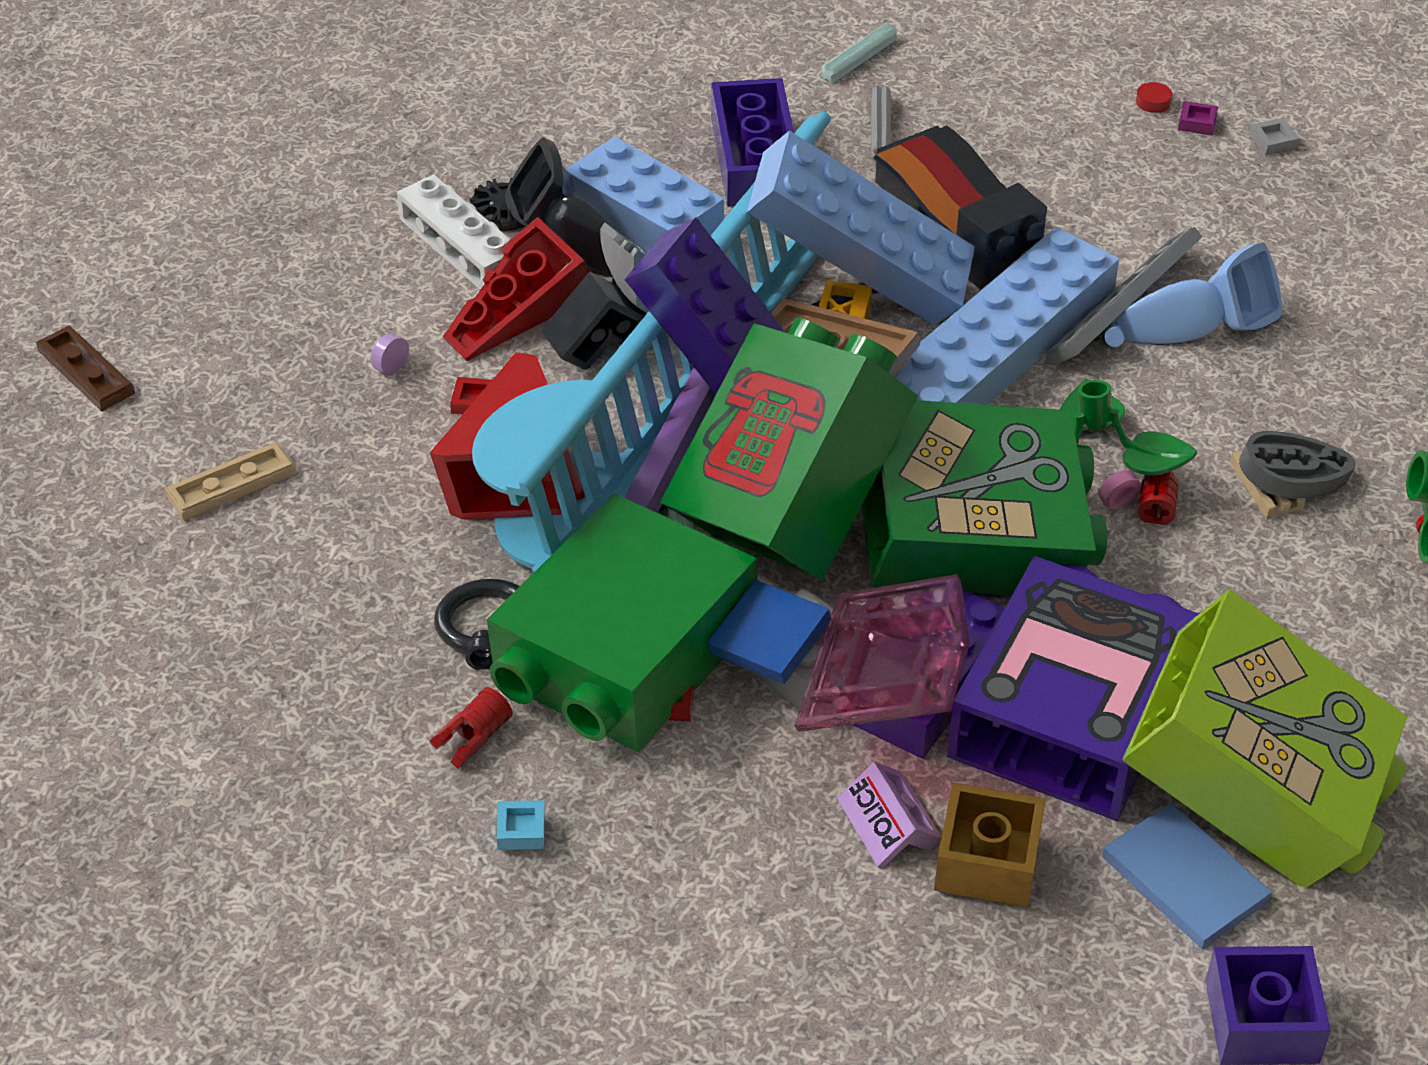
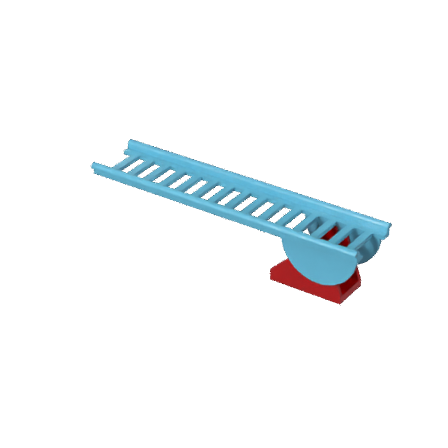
M821 111L817 117L808 116L794 134L813 144L830 123L831 117L825 111ZM754 182L713 232L711 237L724 253L728 250L730 261L751 287L740 233L746 228L757 279L752 290L770 311L776 308L783 298L787 299L819 258V255L792 239L786 244L784 234L767 224L774 261L769 266L760 221L747 212ZM650 312L645 315L593 380H572L548 385L537 356L516 352L430 452L450 515L464 520L495 518V531L501 548L511 559L531 568L532 573H534L614 493L623 498L625 497L694 367L679 349L685 374L678 382L667 333ZM651 344H653L666 396L660 406L646 355V350ZM631 368H633L647 422L641 430H639L626 380V375ZM611 393H613L627 446L623 453L618 451L605 403ZM591 418L601 452H591L584 427ZM570 444H571L572 450H573V451H572V454H573V455H571V456H570V454H569V452H568V449H567Z

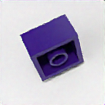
M1313 946L1214 947L1205 982L1220 1065L1320 1064L1331 1029Z

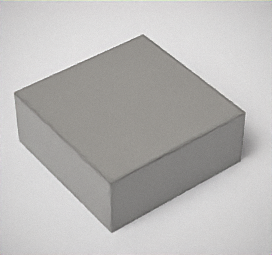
M1284 118L1252 124L1249 133L1265 155L1297 149L1300 140Z

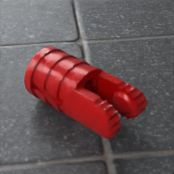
M1171 471L1160 475H1144L1141 480L1142 486L1138 505L1139 518L1146 523L1160 525L1171 523L1176 515L1179 486L1174 472ZM1158 504L1161 507L1160 517H1156Z
M485 687L470 704L463 708L461 712H458L429 740L430 744L439 749L441 746H445L456 732L467 739L468 742L455 752L451 763L459 769L487 742L488 738L503 723L512 717V708L498 691Z

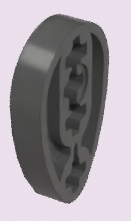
M1261 431L1250 436L1239 458L1240 468L1250 482L1267 493L1283 498H1310L1334 492L1348 482L1356 466L1354 458L1342 449L1310 437L1277 431Z

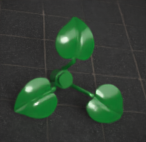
M1086 378L1069 394L1059 409L1071 410L1077 445L1079 444L1082 431L1088 429L1091 431L1108 429L1114 426L1122 446L1127 448L1122 455L1123 464L1136 473L1143 475L1165 474L1187 464L1197 455V450L1190 444L1162 432H1141L1134 437L1133 441L1126 436L1121 424V420L1125 416V407L1117 398L1112 396L1110 384L1103 380H1088Z

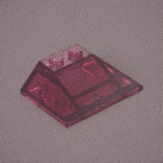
M958 575L838 594L831 614L832 620L827 626L794 725L797 731L802 732L951 712L970 645L961 580Z

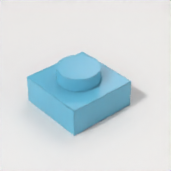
M544 800L498 801L497 850L544 849Z

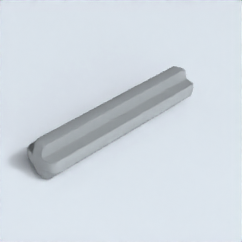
M875 86L872 89L871 157L874 161H876L873 157L877 154V149L891 144V90L887 86L882 88Z

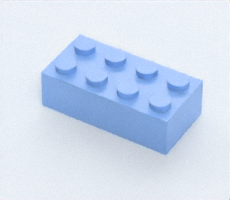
M616 136L566 168L574 182L575 196L591 204L607 219L615 230L647 251L650 250L665 231L692 218L697 217L710 235L713 234L724 220L723 197Z

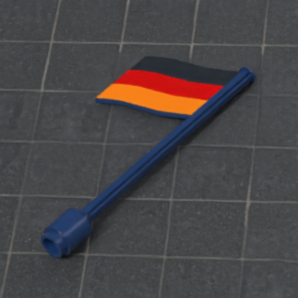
M947 125L878 153L873 157L899 179L931 219L954 234L957 231L958 210L1007 188L997 179L972 146ZM872 288V295L879 293ZM832 295L831 297L838 305L853 300L852 297ZM820 301L811 305L819 307Z

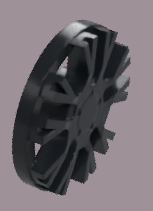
M510 178L509 182L497 183L496 179H492V182L488 180L485 187L481 184L478 185V188L474 189V195L470 198V203L483 217L489 214L493 215L491 221H488L495 223L500 231H511L526 226L519 223L513 217L506 202L505 193L512 178ZM508 218V222H501V219Z

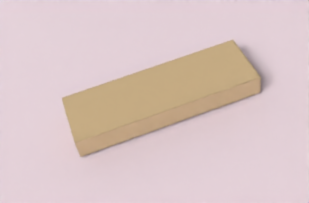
M275 442L164 489L166 497L182 520L185 521L296 475V468L278 442Z

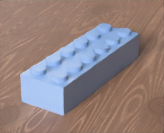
M788 131L763 152L747 210L749 214L931 324L939 323L963 306L975 246L791 131Z

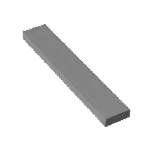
M1190 227L1169 238L1047 352L1046 358L1049 362L1056 366L1078 355L1202 238L1196 227Z

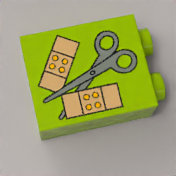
M1229 589L1178 631L1122 760L1295 884L1307 888L1338 867L1349 875L1359 872L1377 852L1382 842L1384 831L1372 822L1377 805L1383 803L1395 791L1405 774L1407 764L1395 752L1408 716Z

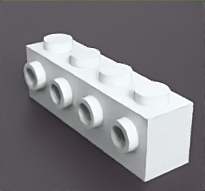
M434 174L397 191L400 220L476 287L481 289L484 285L483 277L488 270L493 271L504 256L502 250L510 239L499 230L495 223L489 222L471 203L463 200L450 185L443 183Z

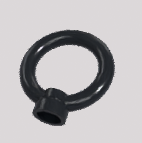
M479 579L457 586L448 592L436 607L434 626L437 634L443 642L453 649L466 653L465 659L471 668L475 670L490 669L493 661L488 630L476 631L472 636L462 634L452 625V614L462 603L476 597L499 596L508 599L520 586L501 579Z

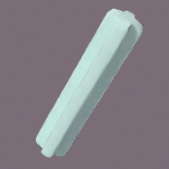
M889 23L883 24L822 66V78L824 80L827 79L830 83H835L897 40V28L895 26L892 27Z

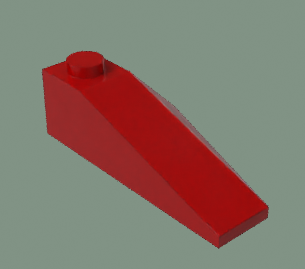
M538 217L508 241L502 250L504 256L493 271L488 270L482 279L484 285L474 299H470L465 303L443 335L445 341L466 361L552 318L589 273L585 261Z

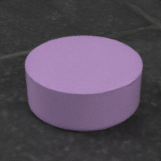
M392 333L382 336L375 343L372 350L371 362L373 367L387 375H392L405 365L409 355L407 341Z

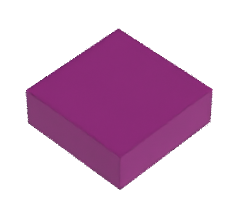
M1183 101L1178 130L1213 136L1218 106Z

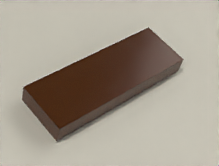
M70 325L36 342L37 350L100 411L135 394L134 385Z

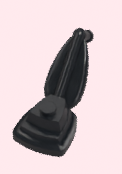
M542 137L524 158L506 190L505 198L511 214L519 223L526 226L538 217L585 261L588 269L613 277L604 257L600 233L604 223L612 228L613 226L591 204L575 196L572 176L562 166L560 154L555 143ZM613 277L612 283L617 285Z

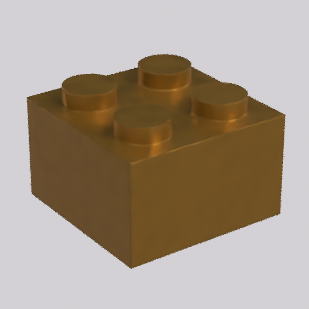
M952 782L937 858L934 891L1028 908L1046 798Z

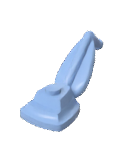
M1249 244L1234 252L1225 260L1218 272L1208 282L1198 279L1181 281L1165 286L1143 297L1129 306L1104 329L1106 343L1111 347L1120 346L1124 340L1143 344L1181 343L1210 334L1219 326L1222 320L1231 329L1239 331L1255 330L1272 324L1282 315V300L1278 276L1266 244Z

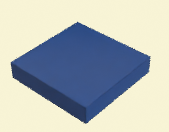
M755 579L709 639L707 645L710 654L785 684L831 622L832 618L829 608Z

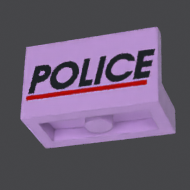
M873 762L837 797L877 867L886 866L908 844L925 850H931L941 842L940 833L901 771Z

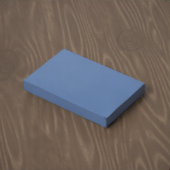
M1171 802L1103 848L1102 857L1201 949L1207 947L1270 902L1272 892Z

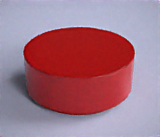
M1147 82L1138 87L1136 104L1142 110L1159 113L1170 108L1172 90L1168 86L1158 82Z

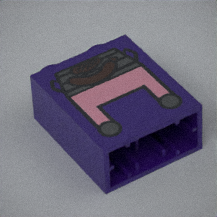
M1034 556L953 700L947 757L1118 822L1141 774L1122 759L1178 631L1200 613L1183 608L1177 601L1166 595L1157 593L1145 595L1102 580L1091 570L1083 566L1073 564L1062 566Z

